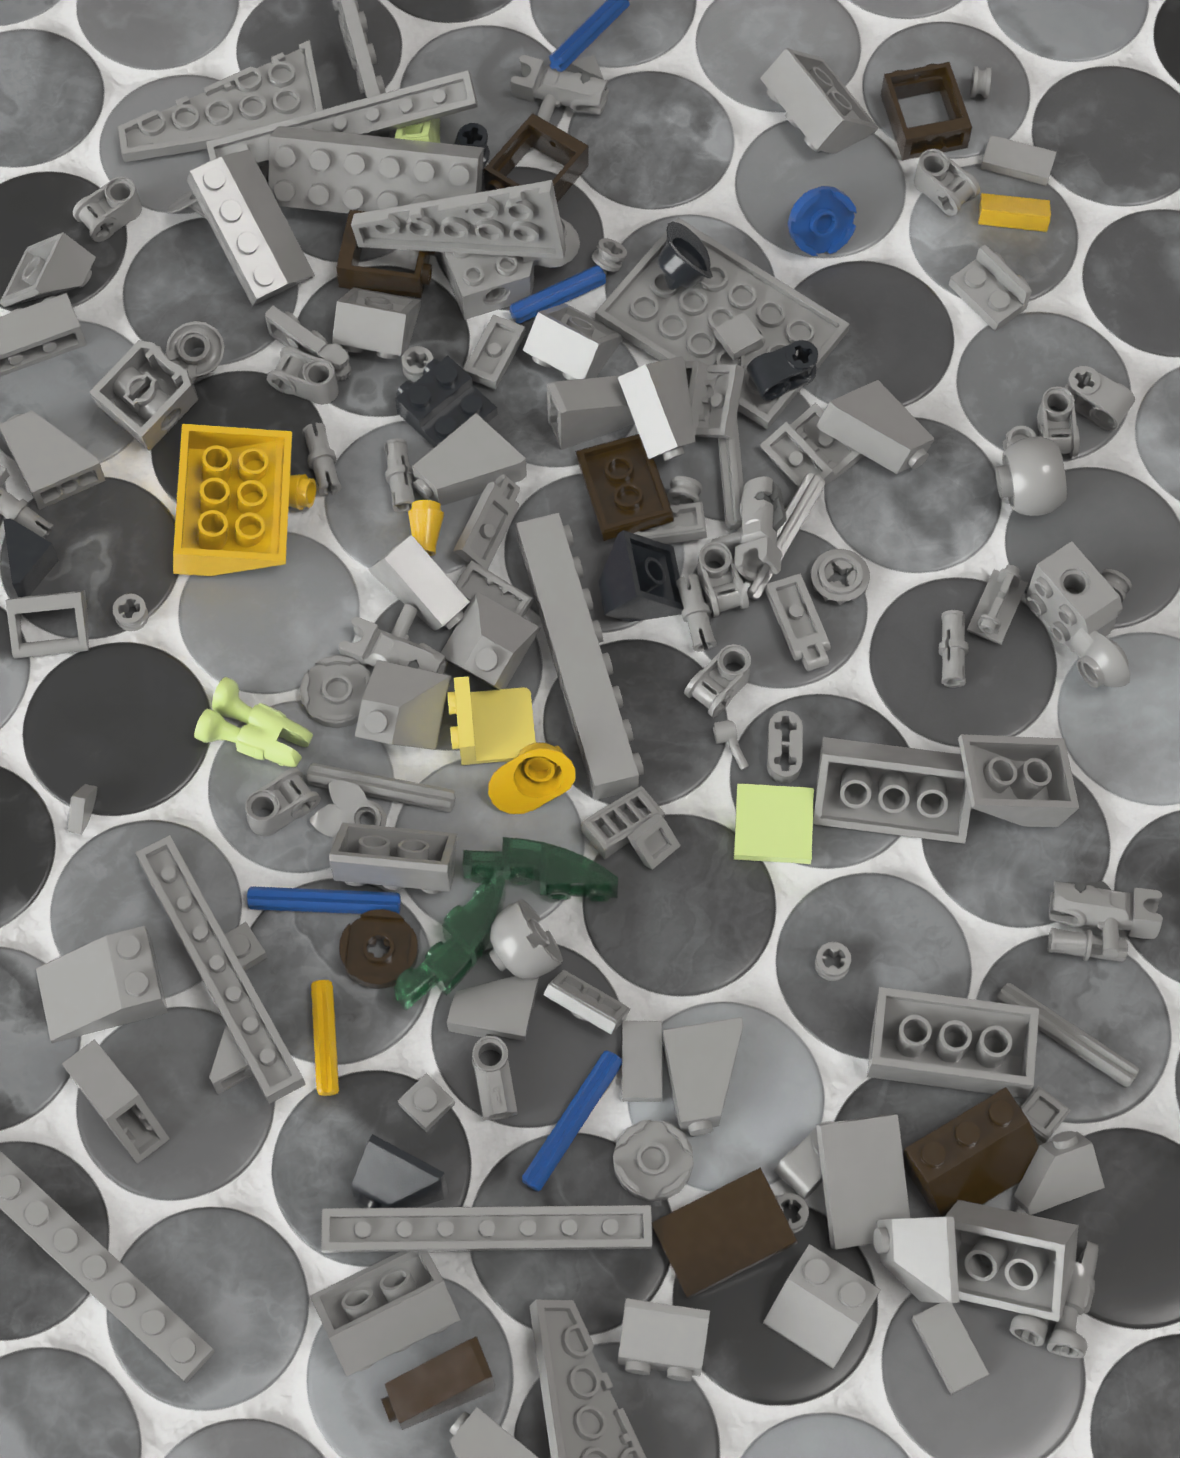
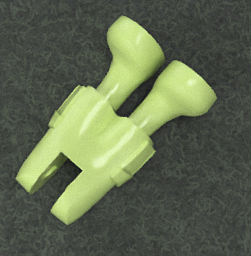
M224 677L218 684L212 701L213 710L206 709L202 713L196 725L194 735L196 739L204 743L217 740L236 743L237 751L258 760L266 759L280 766L297 767L302 756L293 748L278 742V738L281 737L296 745L308 747L313 737V734L308 729L286 718V715L279 710L263 703H259L253 708L245 704L239 698L238 684L228 677ZM223 717L232 718L248 725L240 728L227 722Z

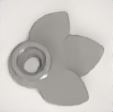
M336 780L329 783V793L333 803L321 808L310 818V823L316 830L328 837H333L332 846L342 822L361 824V817L365 813H372L374 815V823L372 825L386 826L387 821L386 813L378 803L367 800L360 786L344 780Z

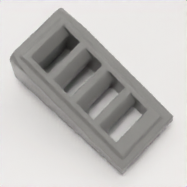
M640 786L581 822V832L605 860L630 841L627 837L654 814L665 817V813L647 791ZM640 800L649 810L650 814L644 816L634 803ZM628 808L638 821L632 824L623 811ZM617 817L625 829L620 831L612 819ZM606 825L613 836L608 838L600 827Z

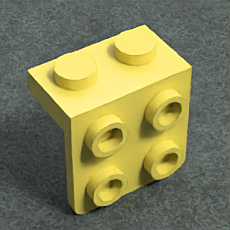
M469 676L454 678L455 691L447 692L449 715L457 714L458 726L450 727L452 749H460L461 765L511 761L518 756L521 749L529 744L536 743L531 692L528 688L470 692Z

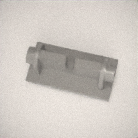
M1007 565L1005 569L1000 571L993 570L967 628L968 632L1000 645L1002 644L1028 585V582L1021 580L1019 568Z

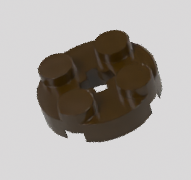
M376 909L361 914V918L355 920L351 925L349 923L344 929L339 943L341 961L349 978L360 985L374 989H383L404 983L408 979L410 972L414 969L419 955L417 936L413 928L405 922L404 918L393 911ZM382 940L385 947L390 948V950L380 958L374 957V953L368 952L369 947H375L377 941Z

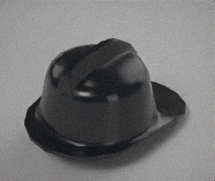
M668 223L666 229L667 242L658 257V264L665 273L668 288L671 290H675L679 286L691 288L704 278H712L709 254L702 241L688 227L681 223Z

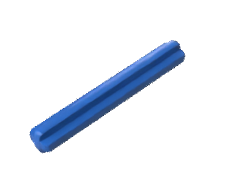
M606 0L549 56L550 68L563 72L630 5L629 1Z
M251 886L247 892L248 908L256 910L363 914L370 910L384 909L399 914L401 910V897L397 892Z
M608 1050L602 1053L523 1174L522 1182L535 1191H540L622 1066V1059L618 1055Z

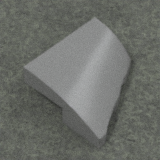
M512 976L456 991L447 1019L448 1031L482 1038L490 1034L526 1041L540 977L523 979Z

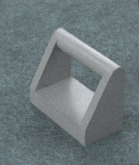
M85 590L16 597L5 600L14 659L89 651L88 612ZM75 608L78 637L22 643L21 613Z

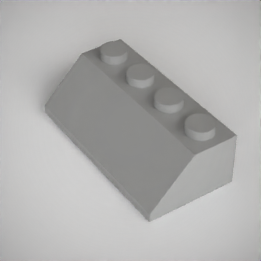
M250 149L220 156L189 172L187 182L252 306L315 276Z
M823 737L813 824L965 844L971 802L961 754Z
M879 987L870 1039L867 1077L995 1094L1006 1087L1013 1097L1026 1099L1034 1086L1039 1008Z

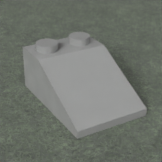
M961 734L958 737L972 809L1027 827H1059L1079 809L1064 738Z
M145 926L106 935L36 968L51 1043L168 1013L153 942Z

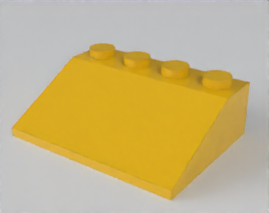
M182 424L173 574L215 576L286 564L292 431Z

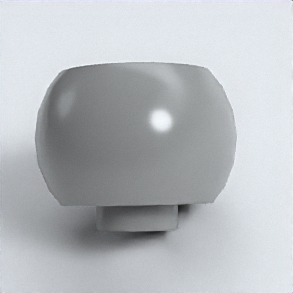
M1027 437L1014 442L1005 449L1002 458L1003 465L996 466L995 468L1000 498L1008 497L1011 509L1026 516L1045 515L1061 507L1067 498V485L1063 458L1058 444L1044 437Z

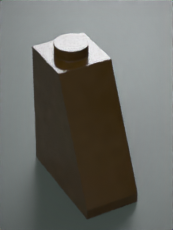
M477 1336L385 1383L388 1396L381 1398L389 1422L398 1420L401 1429L404 1430L495 1391L493 1375Z

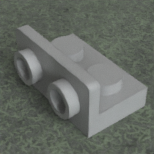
M986 245L978 249L977 257L974 261L950 277L949 286L995 331L1026 310L1031 295V288L1022 276L1016 275L1005 264L1002 256L997 252H993Z

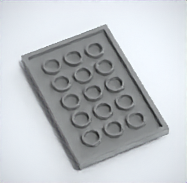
M678 217L674 222L688 227L707 249L713 277L710 279L704 278L691 288L679 286L675 290L669 289L665 280V273L658 264V257L667 242L666 231L597 309L595 320L621 334L623 338L659 361L683 356L684 361H701L707 365H738L745 368L738 411L768 430L803 386L791 390L777 399L765 401L762 399L747 371L748 364L761 354L773 352L795 341L805 340L813 343L817 348L818 360L816 367L818 369L849 332L850 324ZM745 312L764 337L763 344L733 360L715 337L714 328Z

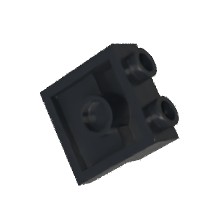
M446 356L442 361L438 359L431 360L425 366L423 376L414 383L411 380L404 382L397 390V397L395 398L397 413L434 448L475 413L486 423L498 415L497 407L473 386L472 377L449 356Z

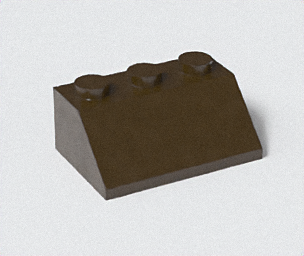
M1005 1087L906 1147L903 1151L904 1168L936 1217H945L958 1200L985 1205L1019 1184L1039 1145L1028 1118Z

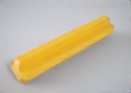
M316 980L311 984L316 1088L319 1095L331 1096L339 1092L333 985L330 980Z

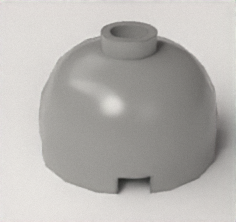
M523 899L510 904L496 916L491 926L490 940L494 949L489 954L500 971L508 969L513 975L523 979L538 978L550 973L561 965L563 957L550 931L545 932L538 923L541 920L539 915Z

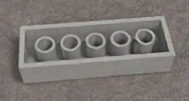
M278 126L269 138L268 185L278 205L283 207L348 214L349 210L365 212L481 192L484 148Z

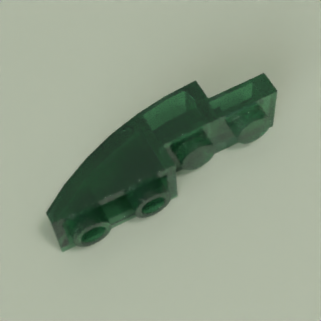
M503 837L502 851L463 850L462 866L464 878H469L475 883L486 884L493 882L494 879L509 880L513 884L527 885L533 881H540V895L548 896L549 899L557 901L568 900L571 896L586 897L594 902H604L610 898H618V877L589 858L566 848L534 840Z
M501 875L492 882L486 880L480 884L472 895L474 898L466 905L454 907L445 916V923L442 925L446 942L440 941L433 945L426 953L425 961L415 969L413 967L406 969L397 978L396 986L394 987L395 997L406 1011L435 985L447 996L477 963L490 941L491 926L496 916L503 910L506 897V882Z

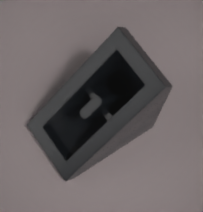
M11 518L3 519L12 585L18 597L30 596L59 561L51 542Z

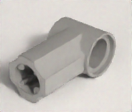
M483 1037L475 1043L472 1055L483 1121L507 1119L518 1114L508 1060V1049L506 1044L498 1037ZM486 1050H494L500 1054L501 1060L496 1065L487 1066L480 1061L479 1057Z

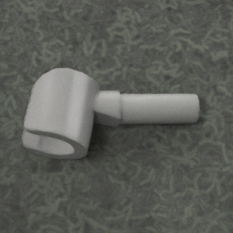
M730 720L715 722L713 734L716 744L728 742L740 770L743 771L749 768L737 741L735 723Z

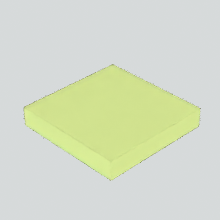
M737 784L734 860L811 864L814 788Z

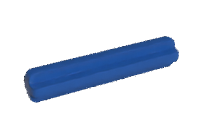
M595 265L509 306L511 317L515 323L520 324L535 317L539 311L563 304L606 283V275L600 266Z

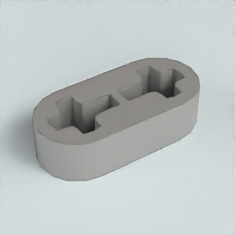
M787 710L779 711L772 716L769 722L767 738L768 774L776 782L786 784L798 778L803 762L802 720L797 714ZM782 723L788 724L790 729L788 742L782 741V731L779 730ZM782 752L788 753L789 771H782L781 765H779Z

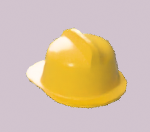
M542 742L532 743L521 749L516 758L502 765L493 773L488 783V795L492 804L500 811L509 814H525L568 791L575 781L576 770L572 761L562 752L559 746Z

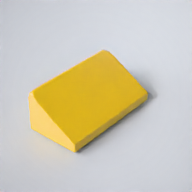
M981 193L978 225L1047 232L1051 220L1050 200Z

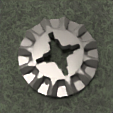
M832 549L824 552L815 560L810 578L812 579L814 592L818 591L825 601H837L841 605L850 600L855 602L860 595L866 592L870 580V572L864 559L855 552L846 549ZM833 569L840 575H848L846 578L847 587L845 584L842 585L840 581H832L834 577Z

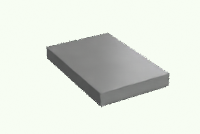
M892 1113L817 1124L816 1129L831 1248L841 1249L874 1243V1231L878 1228L877 1220L910 1218L898 1114Z

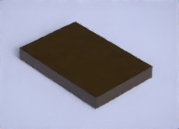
M639 434L575 451L604 541L616 538L618 533L623 530L634 533L674 522L673 512L654 458H648Z
M761 1167L652 1222L659 1241L688 1299L798 1244Z

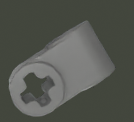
M930 149L921 154L914 176L915 187L936 203L947 215L955 216L961 210L963 203L969 198H975L980 193V186L976 178L958 166L944 152Z
M122 176L111 179L91 195L82 198L74 206L72 214L78 222L85 224L89 229V235L94 241L101 242L111 237L114 232L130 221L135 220L141 214L142 204L133 181Z
M287 346L282 348L280 352L281 359L277 367L267 375V381L273 388L282 393L292 394L321 405L329 404L336 399L339 387L331 362L306 354L294 347Z
M1088 366L1074 368L1069 375L1068 384L1064 387L1072 393L1073 397L1075 394L1078 395L1076 401H1074L1077 413L1090 419L1100 428L1109 431L1118 428L1135 402L1134 394L1130 389L1112 381ZM1086 376L1089 377V380H1088L1087 383L1084 382L1085 379H1086Z
M1051 387L1045 391L1037 411L1038 436L1056 442L1061 454L1077 457L1080 439L1079 429L1076 424L1074 397L1064 387ZM1049 407H1057L1061 410V412H1055L1051 410Z
M718 542L704 545L698 557L697 575L700 578L705 602L710 606L711 617H718L720 612L736 607L741 609L748 608L747 591L742 578L738 574L728 547ZM716 561L722 564V567L713 569L707 566L706 563Z
M727 645L721 649L705 668L700 670L690 680L684 690V694L688 698L694 697L709 709L708 714L712 718L718 716L749 681L751 670L750 653L741 645ZM729 663H738L743 668L734 672L726 669L725 666Z
M298 767L284 771L275 780L248 796L245 802L248 825L255 834L260 836L272 835L295 819L308 814L319 804L321 797L317 792L309 789L303 781V773ZM261 809H270L273 811L267 817H258L255 815V813Z
M826 1121V1122H822V1123H820V1124L830 1123V1122H832V1121ZM816 1128L799 1145L787 1153L774 1169V1172L804 1200L823 1182Z

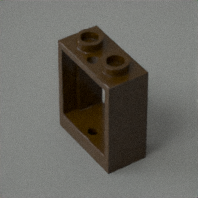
M950 62L932 63L924 67L896 70L884 74L881 98L902 161L918 158L923 152L930 149L949 152L968 148L972 125ZM940 91L949 120L907 128L898 99Z
M532 113L484 168L485 189L490 191L519 186L520 184L506 176L533 147L564 165L563 169L552 180L558 203L588 167V145Z
M349 210L336 266L339 287L348 289L354 287L392 295L422 298L424 285H430L432 278V264H429L430 256H436L437 252L419 251L414 274L360 267L358 264L362 247L357 245L351 224L354 214L365 211Z

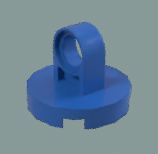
M820 186L805 192L791 209L788 220L789 235L803 252L811 256H818L816 253H835L848 243L855 232L856 225L853 222L855 218L854 212L857 213L856 207L844 192L835 187Z

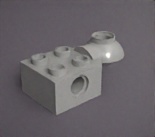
M560 218L566 243L564 259L471 254L459 251L441 252L442 266L464 320L508 307L532 295L534 265L551 268L570 262L577 255L580 247L579 235L572 224Z
M193 321L182 324L172 332L167 340L165 354L161 346H156L152 342L138 340L89 393L96 405L150 451L198 401L193 382L198 377L208 375L218 367L224 354L223 338L215 327L206 322ZM194 348H204L200 356H189V353Z
M1071 541L1036 565L1025 597L1027 604L1035 615L1041 616L1047 622L1052 635L1059 643H1065L1071 652L1078 654L1080 657L1077 661L1078 671L1085 682L1091 687L1098 688L1101 685L1107 687L1126 686L1130 683L1131 676L1127 656L1116 642L1106 637L1114 630L1116 618L1123 609L1120 595Z

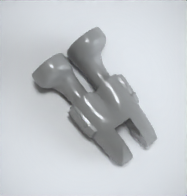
M1086 1241L1078 1258L1079 1262L1075 1263L1060 1322H1056L1046 1347L1049 1352L1056 1355L1083 1358L1088 1348L1085 1338L1076 1332L1078 1315L1089 1312L1095 1292V1280L1093 1278L1099 1248L1097 1244L1091 1241ZM1017 1315L1012 1319L1010 1332L1027 1344L1036 1347L1042 1346L1048 1331V1319L1031 1315Z

